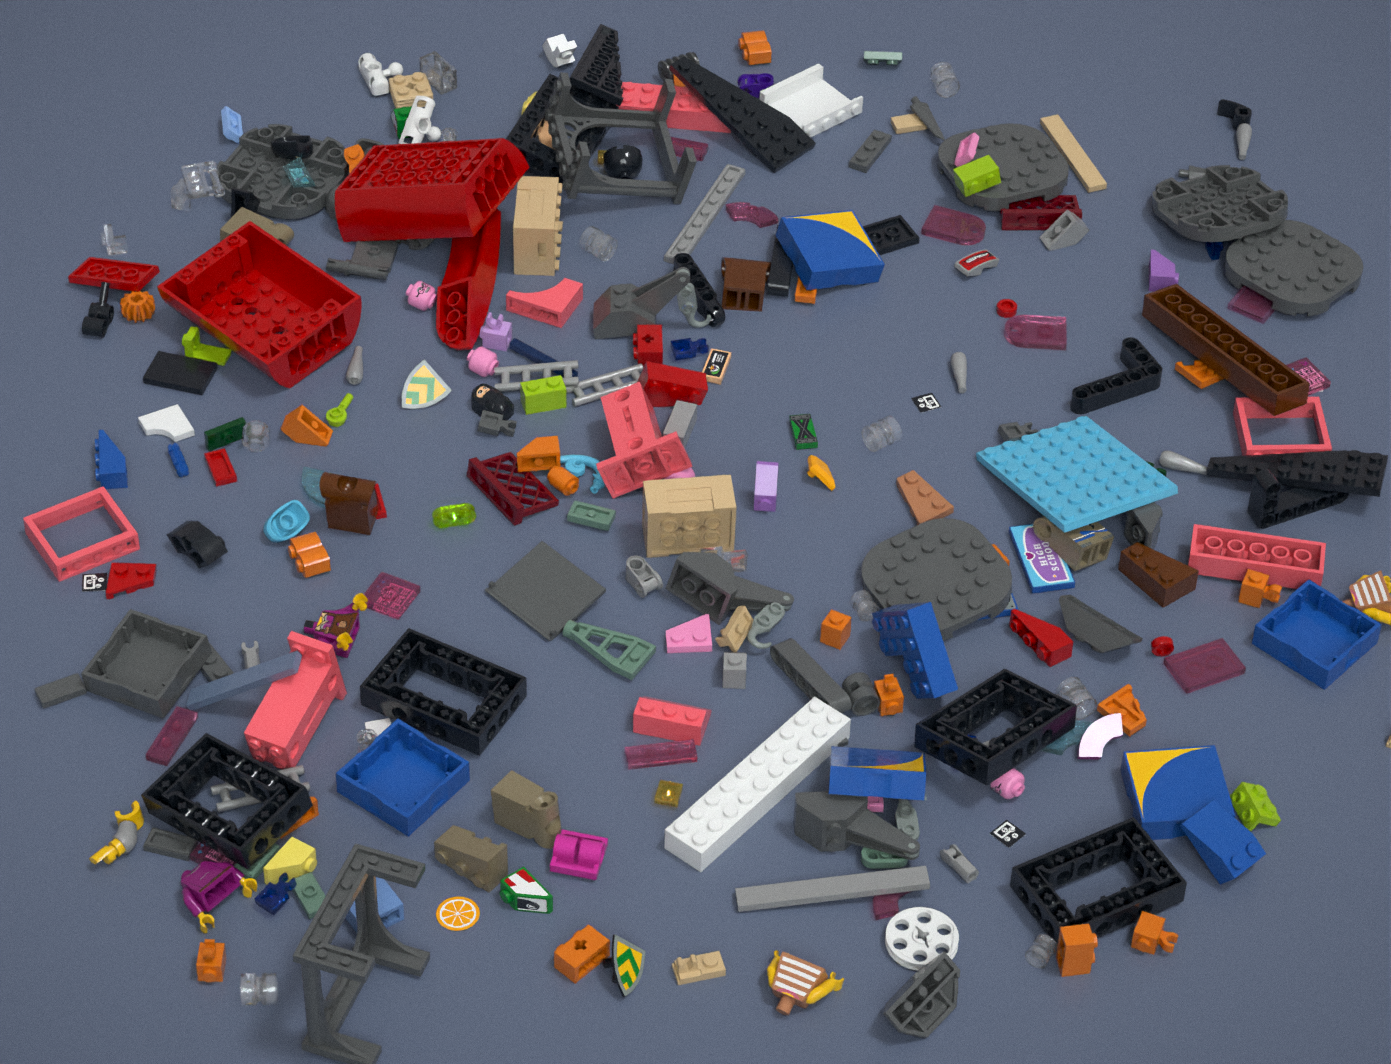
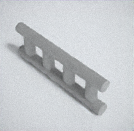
M578 360L495 367V376L501 375V383L495 384V388L501 392L520 390V382L510 383V374L522 373V382L530 381V373L543 372V378L551 377V371L564 370V378L562 379L565 386L579 385V378L572 377V369L579 368Z
M640 363L579 381V385L565 386L566 394L574 392L577 398L572 399L574 407L600 400L602 396L637 383L640 376L639 372H642L643 365ZM631 375L635 380L624 384L620 378ZM612 381L615 385L614 387L604 389L601 384ZM593 386L596 391L594 393L585 395L582 389Z
M303 765L278 770V772L300 783L298 775L305 774ZM309 782L300 783L306 786L307 791H310ZM228 783L210 786L212 796L220 794L222 802L216 803L218 813L261 803V801L245 793V797L232 800L229 792L238 789Z

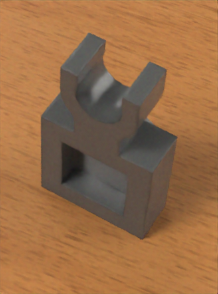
M483 410L477 431L498 436L500 431L507 436L513 437L517 421L502 420L503 415Z
M1018 422L1001 424L997 430L1005 442H1014L1020 440L1024 435L1038 432L1037 429L1031 430L1032 422L1025 423L1023 426H1020Z

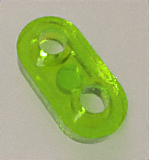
M469 503L442 506L433 511L432 519L434 525L438 528L467 525L476 519V511L474 506Z

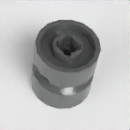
M862 672L854 673L843 681L842 689L848 694L852 703L851 709L855 715H869L879 707L880 699L868 674Z

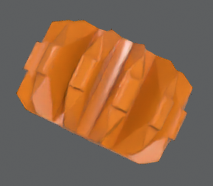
M131 291V294L126 293L124 298L121 299V314L127 318V321L134 320L135 323L138 321L144 322L145 319H151L152 315L155 314V300L153 295H149L148 291Z

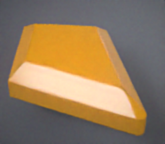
M810 455L808 457L809 471L807 474L811 478L817 476L833 491L836 487L828 465L817 456Z

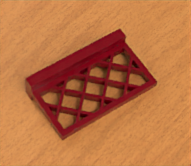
M1059 195L1047 201L1038 196L1011 202L1009 209H1000L1001 229L1047 230L1067 209L1082 219V209H1079L1076 195Z
M512 452L480 461L477 457L469 459L467 477L514 526L521 524L523 517L558 506L559 500L530 471L518 472L517 457ZM509 460L513 464V466L503 464L502 462ZM486 467L496 468V470L491 471L488 470ZM499 469H500V470L509 471V472H511V473H510V474H505V473H500V472H498V471H499ZM514 473L523 474V475L525 476V478L519 477V476H514L513 474H514ZM498 479L506 480L508 483H502ZM516 482L523 484V486L520 487L516 485H511L510 483ZM525 486H534L537 490L525 488ZM510 491L520 493V495H513ZM523 494L535 496V499H530L522 496ZM538 497L547 499L548 501L544 502L539 501L537 499ZM521 503L532 506L524 509Z

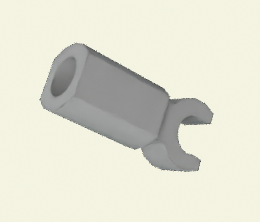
M254 641V647L247 648L245 642H242L241 647L242 654L244 655L245 669L260 664L258 642Z

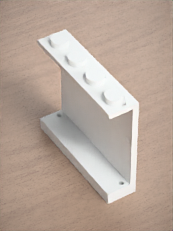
M816 64L760 91L761 101L789 116L810 138L862 113L863 106L862 96L849 100L824 81V67L820 64Z

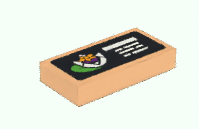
M711 348L702 371L706 373L707 382L722 383L731 360V352Z

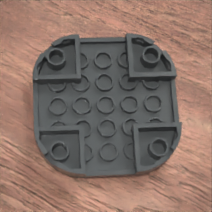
M999 124L958 133L943 141L938 150V170L940 174L947 175L957 189V197L971 207H974L976 204L978 207H984V210L1000 211V209L1004 208L1009 209V203L1033 197L1041 196L1044 201L1059 196L1063 192L1064 186H1067L1069 167L1065 158L1043 132L1027 125ZM972 133H976L979 136L976 154L970 162L989 155L999 167L1001 183L965 197L955 184L953 169L957 168L954 163L960 141Z
M269 124L268 127L259 130L257 127L253 128L239 138V146L225 162L220 161L215 170L218 193L225 201L231 204V189L233 187L250 191L260 201L257 212L281 219H297L310 216L325 206V199L329 190L341 184L349 174V166L344 157V146L328 136L323 141L311 138L313 144L311 157L290 160L276 156L272 151L271 141L280 137L300 135L292 132V126ZM305 169L313 186L296 187L288 170Z
M1230 165L1207 167L1206 175L1178 182L1171 177L1161 181L1156 185V190L1152 193L1153 212L1161 220L1184 237L1203 242H1223L1241 239L1251 234H1258L1261 231L1274 228L1283 223L1288 215V196L1282 189L1274 191L1260 181L1261 174L1253 169L1243 166L1237 168L1230 167Z
M1285 220L1274 228L1261 231L1258 234L1244 236L1232 243L1226 252L1224 268L1226 270L1225 276L1232 285L1238 289L1247 286L1273 301L1272 308L1274 310L1296 316V313H1307V316H1314L1328 311L1330 303L1347 291L1353 293L1358 289L1363 273V262L1352 248L1321 230L1299 221Z
M939 518L916 525L874 546L867 553L862 563V584L868 598L872 597L881 610L899 604L931 602L943 641L953 638V631L988 615L990 619H993L999 615L1009 604V598L1012 593V574L1006 561L976 527L957 519Z

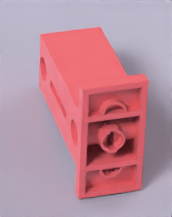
M640 381L600 397L616 456L601 461L596 466L612 499L643 487V481L661 480L673 473L693 467L676 431L666 436H661L655 411Z
M293 631L290 632L287 640L291 649L290 653L298 651L302 654L298 673L274 681L244 731L252 757L259 762L266 761L272 763L275 767L282 770L297 765L333 699L343 700L347 694L333 645Z

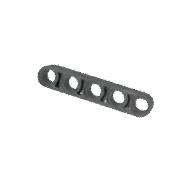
M793 638L770 647V654L776 665L810 700L816 697L840 713L851 709L852 703L848 694Z

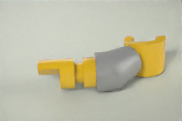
M137 801L131 804L133 811L129 814L121 815L120 811H114L118 823L117 832L112 837V841L108 843L109 846L105 845L89 858V861L93 864H97L101 860L106 864H111L116 860V856L120 857L122 854H128L137 843V830L144 824L143 814Z

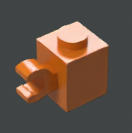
M1248 569L1241 585L1238 602L1257 608L1261 607L1264 598L1278 603L1282 587L1277 584L1268 586L1270 575Z
M893 674L884 675L883 680L874 681V689L880 699L878 707L880 716L902 713L904 696L897 678Z
M1142 911L1133 932L1131 947L1154 955L1160 944L1164 951L1173 953L1175 945L1173 943H1177L1178 934L1164 931L1166 918Z
M205 939L199 945L196 963L198 981L223 982L226 965L225 943H215V939Z

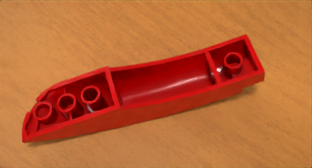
M497 208L474 237L452 238L445 276L441 286L437 287V333L447 346L455 350H469L473 348L488 313L496 280L500 248L501 211Z

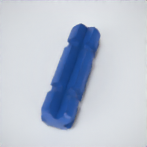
M169 444L167 447L168 453L177 470V475L179 477L188 476L189 468L179 444Z

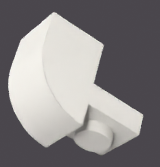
M564 34L548 38L542 45L548 60L554 67L575 62L573 52L577 45L574 40L567 42Z

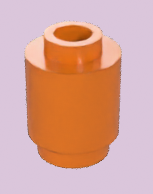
M554 466L547 475L550 485L566 496L574 494L579 488V479L564 467Z

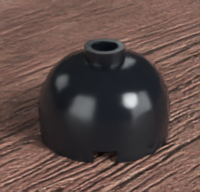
M623 145L621 149H617V146L604 153V168L611 178L634 179L642 169L643 159L641 151L634 146Z

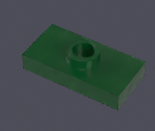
M241 417L205 431L207 450L210 452L241 440L242 435L246 438L247 426L245 419Z

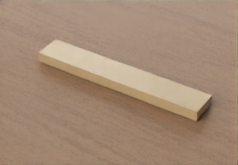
M1057 114L1040 118L1041 126L1088 193L1106 189V181L1060 116Z

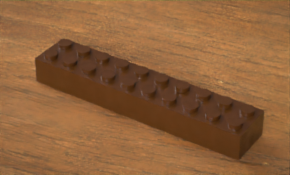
M1178 284L1144 295L1143 317L1270 414L1276 416L1307 404L1310 386L1307 380Z

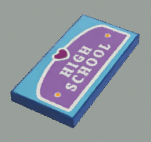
M1033 524L1009 527L1008 533L1032 594L1075 588V580L1069 565L1049 546V542H1044L1036 536Z

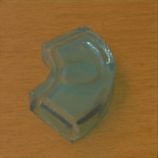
M304 466L302 471L303 490L313 503L325 508V498L320 493V478L325 471Z
M1075 721L1074 729L1040 751L1062 756L1066 749L1072 745L1079 744L1085 731L1094 722Z

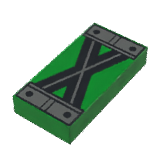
M811 414L789 415L796 449L818 448Z

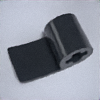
M1221 99L1217 115L1232 118V127L1237 131L1240 124L1246 123L1250 125L1252 111L1242 104Z

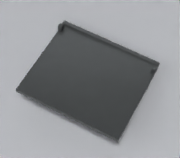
M543 541L536 545L495 583L490 581L488 584L489 588L485 589L488 594L549 641L553 640L563 631L564 626L569 620L574 621L606 592L603 586Z

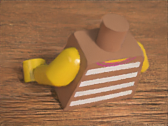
M1378 571L1372 575H1363L1349 586L1352 598L1342 601L1343 603L1358 609L1377 622L1391 625V597L1389 594L1391 593V579L1389 576L1383 577L1382 571Z
M775 950L774 958L767 967L768 984L772 988L774 996L780 998L776 1011L786 1016H789L794 1005L807 1008L809 1004L816 1003L830 992L841 990L844 978L840 980L835 979V972H831L829 979H827L828 975L824 968L783 951L781 956H779V951Z

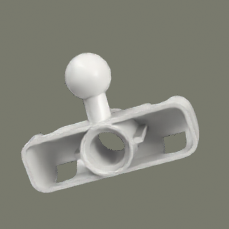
M371 53L362 54L358 61L359 70L371 93L375 96L389 93V83L386 77H394L403 73L402 65L397 62L391 63L388 69L382 71L381 63Z
M419 95L415 98L399 144H408L403 142L406 136L413 137L412 143H421L425 134L433 142L441 138V130L435 126L431 127L430 119L435 107L433 99ZM419 100L426 101L425 108L417 107Z

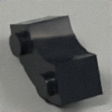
M186 521L167 534L176 551L188 556L198 568L208 566L228 552L224 540L220 536H216L199 521Z

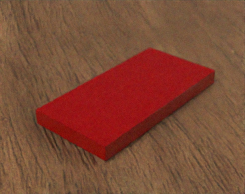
M89 257L68 276L69 283L101 287V283L106 282L110 283L109 288L139 292L160 271L157 265Z

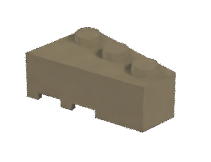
M455 825L451 826L434 842L435 858L441 864H446L452 868L458 875L472 881L476 887L490 893L500 883L501 879L508 876L507 844L501 843L496 845L491 843V838L484 837L480 839L475 837L474 832Z

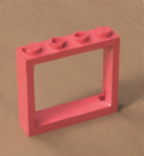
M1250 397L1235 398L1233 416L1242 456L1332 451L1319 397H1308L1307 404L1276 416L1270 414ZM1314 418L1320 444L1252 445L1247 419Z
M104 486L23 518L26 535L59 582L140 549L138 533ZM104 506L123 532L59 558L40 531Z

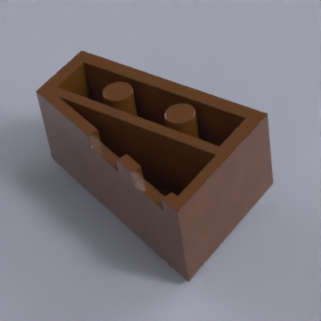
M1136 542L1122 550L1120 554L1118 570L1162 608L1196 589L1198 570L1141 543Z

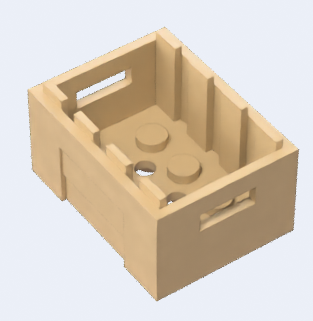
M522 176L518 181L513 224L515 275L555 276V270H559V260H556V257H560L561 247H557V244H561L562 234H558V231H562L563 221H559V206H561V196H559V193H562V183H559V177Z
M731 475L643 481L642 529L647 558L665 557L672 554H682L683 552L719 553L734 551L736 502Z

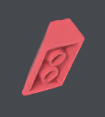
M646 696L639 697L633 713V732L700 746L712 710Z

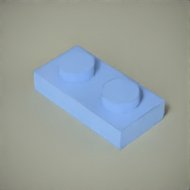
M225 106L221 110L223 134L227 139L239 144V138L243 135L241 115Z

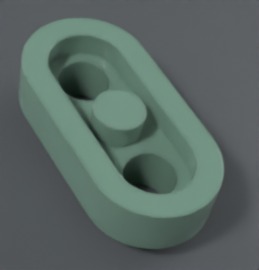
M864 847L861 851V862L870 869L902 868L908 863L906 858Z

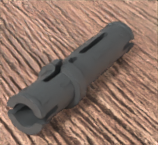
M328 258L326 265L327 271L344 273L346 276L352 274L385 281L389 273V268L355 263L348 259L343 261Z

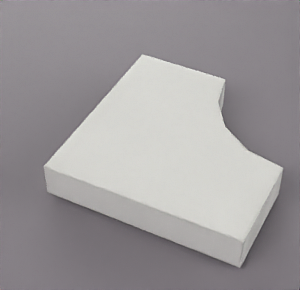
M178 404L138 417L139 424L147 436L154 434L165 435L174 442L195 435L193 427Z

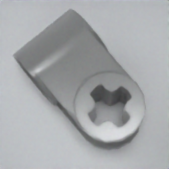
M634 555L627 559L626 580L640 597L643 598L647 596V593L663 588L660 575L652 569L643 557Z

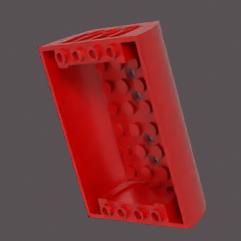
M504 138L375 145L335 190V212L341 237L344 242L474 237L528 170L529 165L520 150Z
M251 221L157 286L160 296L170 307L286 388H292L350 345L356 335L361 317L362 302L360 295Z

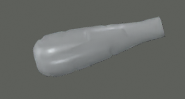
M1246 123L1240 124L1236 131L1239 150L1238 158L1240 160L1246 159V153L1252 136V128Z
M361 346L355 347L346 373L347 381L353 385L359 384L363 379V348Z
M956 352L952 354L950 363L958 385L959 393H965L967 359L964 353Z
M1167 450L1161 453L1159 463L1163 467L1207 475V466H1203L1172 451Z

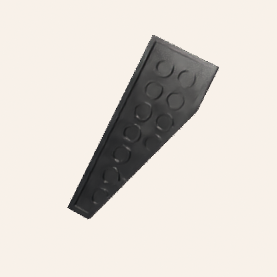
M685 56L670 65L669 70L773 173H776L815 147L816 143L789 116Z
M1357 450L1210 457L1207 476L1253 482L1257 472L1262 469H1268L1281 485L1380 497L1388 455L1364 453Z

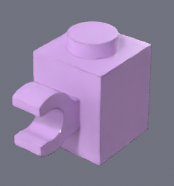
M489 312L485 326H482L480 329L479 337L482 339L483 347L507 352L512 340V323L503 321L502 314L496 320L492 318V313Z

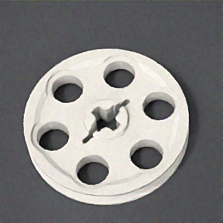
M926 907L905 909L897 913L887 925L885 936L886 949L892 959L905 968L919 971L939 955L936 949L940 947L948 950L947 955L951 960L957 953L959 942L957 927L947 915L938 910ZM927 917L930 919V922L921 923L917 919ZM905 924L908 926V929L904 931L898 930L895 926ZM944 928L949 930L950 934L941 935L937 931ZM896 943H903L905 944L906 948L899 950L896 949L893 945ZM923 955L926 957V960L919 962L913 957Z

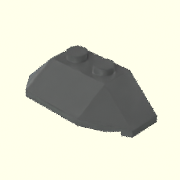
M1072 595L1060 596L1059 603L1067 630L1074 634L1073 637L1075 639L1091 644L1093 650L1104 653L1142 641L1143 638L1091 608Z
M945 951L917 971L885 1004L883 1014L899 1033L924 1039L927 1038L957 1007L960 969Z

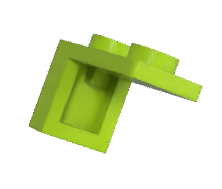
M191 326L187 334L183 335L182 346H184L186 357L215 362L217 365L225 366L231 356L230 349L202 344L198 327Z

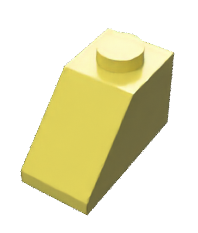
M291 837L263 867L265 884L286 883L291 879L312 872L317 865L315 848Z

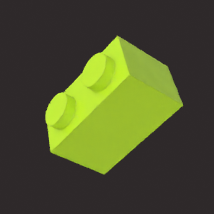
M989 155L953 169L955 184L965 197L1001 183L999 167Z
M561 375L520 382V401L526 415L567 408L566 387Z

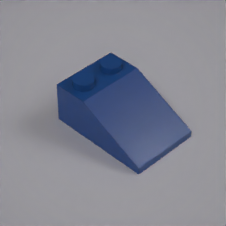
M1215 800L1210 801L1180 824L1220 885L1235 879L1266 855V852L1253 833Z

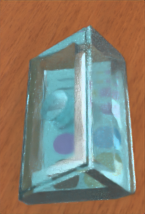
M301 157L283 167L294 188L316 186Z

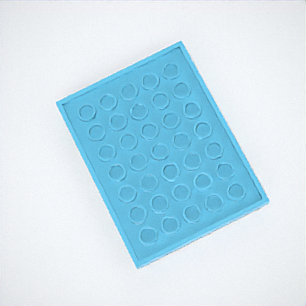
M1081 416L1076 420L1060 423L1058 426L1042 429L1040 432L1031 435H1024L1020 440L1014 442L1006 441L1001 445L988 447L976 453L978 462L1064 533L1178 494V486L1087 416Z

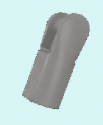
M952 844L950 849L940 851L942 860L952 867L966 883H970L977 878L979 871L963 855L957 845Z

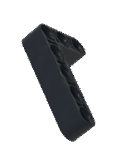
M1132 337L1125 338L1122 341L1120 360L1128 370L1074 388L1072 390L1070 409L1075 414H1086L1154 391L1160 387L1162 366L1138 339Z
M1262 469L1253 478L1247 513L1261 529H1265L1340 504L1347 499L1349 493L1302 487L1281 492V484L1268 469Z

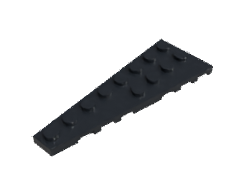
M600 24L569 79L573 88L585 90L593 97H601L621 106L624 97H622L623 89H621L622 81L620 80L622 73L621 62H619L620 55L618 54L619 46H617L619 41L618 31Z

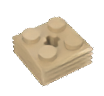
M415 72L413 75L407 76L396 75L388 79L389 91L396 109L412 107L418 95L433 99V92L425 73ZM419 100L417 103V107H425L426 105L424 100Z

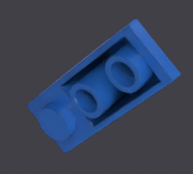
M99 430V439H95V450L99 452L95 454L96 466H99V468H95L96 481H100L101 487L104 486L105 489L128 488L125 456L104 430Z

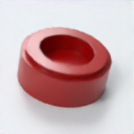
M1010 299L1000 300L997 303V314L1004 318L1014 317L1017 313L1016 302Z
M1167 636L1155 638L1151 642L1152 653L1160 657L1171 654L1174 651L1173 640Z

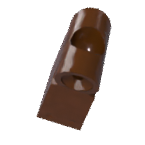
M722 257L721 274L724 281L722 308L726 310L762 312L765 284L770 275L771 262Z
M324 472L320 478V493L325 498L328 528L371 535L378 512L374 489L376 481Z

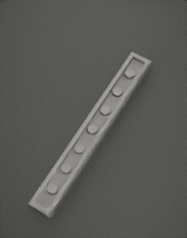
M730 164L726 165L664 255L665 262L674 264V256L678 253L691 255L744 177V168Z
M926 866L735 888L738 912L926 890L930 889V881Z

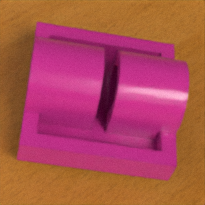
M562 829L561 833L557 834L555 838L550 871L597 880L608 846V838Z

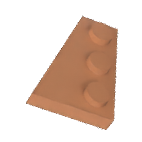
M914 470L896 479V485L904 501L908 503L912 517H915L917 525L929 520L944 518L953 513L954 506Z

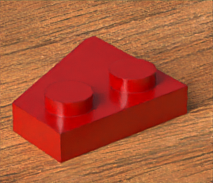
M111 563L106 599H113V594L126 591L129 594L136 592L138 589L154 586L157 571L156 564Z

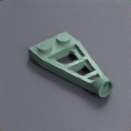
M569 620L566 623L562 633L564 637L574 640L609 669L630 680L634 679L656 653L655 645L638 637L581 622L577 623L573 620ZM592 635L605 638L599 647L588 641ZM612 643L627 647L619 658L613 657L606 651Z

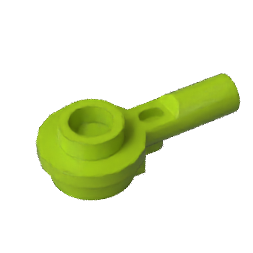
M347 393L338 407L327 411L326 420L331 426L339 427L345 423L347 419L346 409L354 398L352 394Z

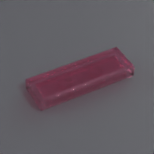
M177 706L145 754L146 760L168 766L197 721L198 712Z
M694 739L625 747L628 770L697 762L698 758Z

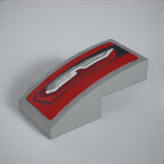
M987 249L961 258L955 262L954 267L967 277L981 275L983 268L996 267L999 259Z

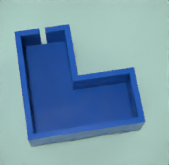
M931 602L893 605L872 613L873 627L877 632H880L879 646L885 656L903 655V666L906 673L909 674L911 680L910 689L913 695L916 696V699L937 698L958 690Z

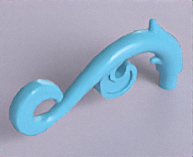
M572 454L560 456L561 463H566L565 469L576 477L582 476L585 473V465L596 472V474L593 473L595 479L590 487L592 493L596 494L605 487V483L596 466L600 462L599 460L585 455Z

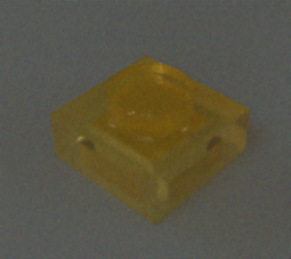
M660 780L655 795V803L678 808L683 792V784Z

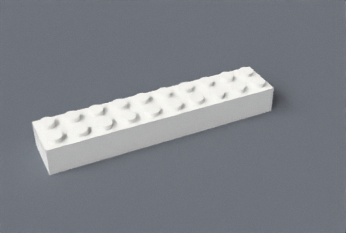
M814 697L665 829L664 848L699 872H702L831 755V746L838 747V744L843 739H849L851 719L818 698Z

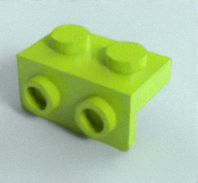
M1241 782L1230 795L1235 811L1243 825L1250 832L1258 823L1276 827L1281 821L1276 812V807L1271 803L1263 786Z

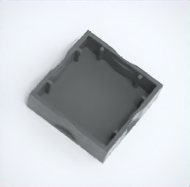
M130 609L114 629L108 642L98 650L82 671L81 676L88 692L164 718L212 654L207 635L182 626L167 624L156 617Z

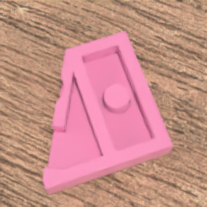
M709 614L702 615L666 630L667 653L712 652Z

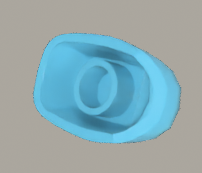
M291 500L268 517L263 526V532L271 542L277 543L288 540L297 535L307 525L310 515L300 501Z

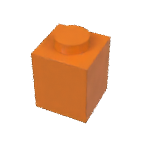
M831 609L821 623L820 642L841 650L850 637L852 617Z

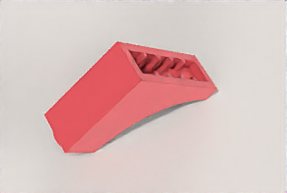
M564 278L556 286L540 292L521 293L509 290L506 294V311L562 328L583 300V283Z

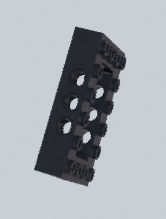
M549 74L506 140L513 143L523 154L529 165L527 171L540 177H559V183H562L563 188V178L559 174L560 167L559 163L556 162L555 149L533 139V137L536 138L539 128L544 126L545 110L549 108L550 95H553L554 83L559 78ZM571 85L569 93L580 104L592 108L619 109V106L602 98L593 97L589 92L577 90ZM599 126L584 130L577 136L575 148L577 149L579 142H587L591 159L611 127Z
M410 628L406 630L360 685L362 706L392 719H400L413 728L478 756L481 755L527 696L526 677ZM416 670H420L486 699L481 705H477L476 711L467 720V713L465 711L454 709L443 704V701H435L424 696L421 692L417 693L403 686Z
M1004 668L916 723L914 747L987 786L1074 729L1077 705ZM1006 709L1023 718L1016 726L1006 729V732L997 738H992L989 741V747L979 742L977 738L967 736L968 733Z
M205 733L141 794L149 814L246 869H249L313 806L306 786L208 733ZM213 776L264 804L254 815L249 816L239 829H237L233 821H227L218 816L217 812H211L202 807L199 802L189 800Z
M1134 817L1012 867L1010 887L1056 947L1058 946L1060 927L1089 924L1092 933H1095L1097 938L1138 921L1142 911L1155 914L1183 902L1187 886L1185 879ZM1122 860L1127 863L1141 881L1128 888L1123 887L1121 891L1107 897L1105 895L1101 896L1100 900L1086 906L1085 904L1080 905L1075 911V916L1066 906V901L1062 900L1054 890Z

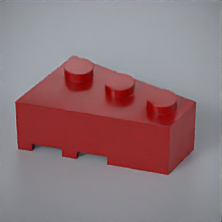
M646 361L637 381H640L652 407L675 406L677 400L701 405L708 391L706 373Z

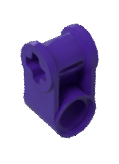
M768 73L742 74L739 76L737 83L740 89L744 91L747 89V93L760 98V91L773 86L774 78Z

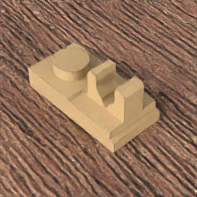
M738 606L727 626L721 629L722 637H716L715 639L719 647L729 646L733 652H737L753 623V618L746 606Z
M719 951L696 956L693 954L685 959L678 957L672 963V969L678 985L726 976V969Z

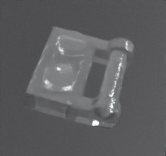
M209 161L181 166V172L190 199L224 196L225 190L220 184L216 162ZM204 172L209 173L213 186L207 185Z

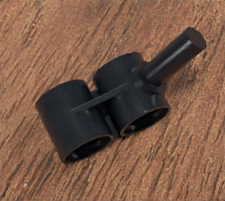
M101 283L99 302L91 303L88 316H85L83 319V335L105 337L114 317V306L107 304L110 283Z

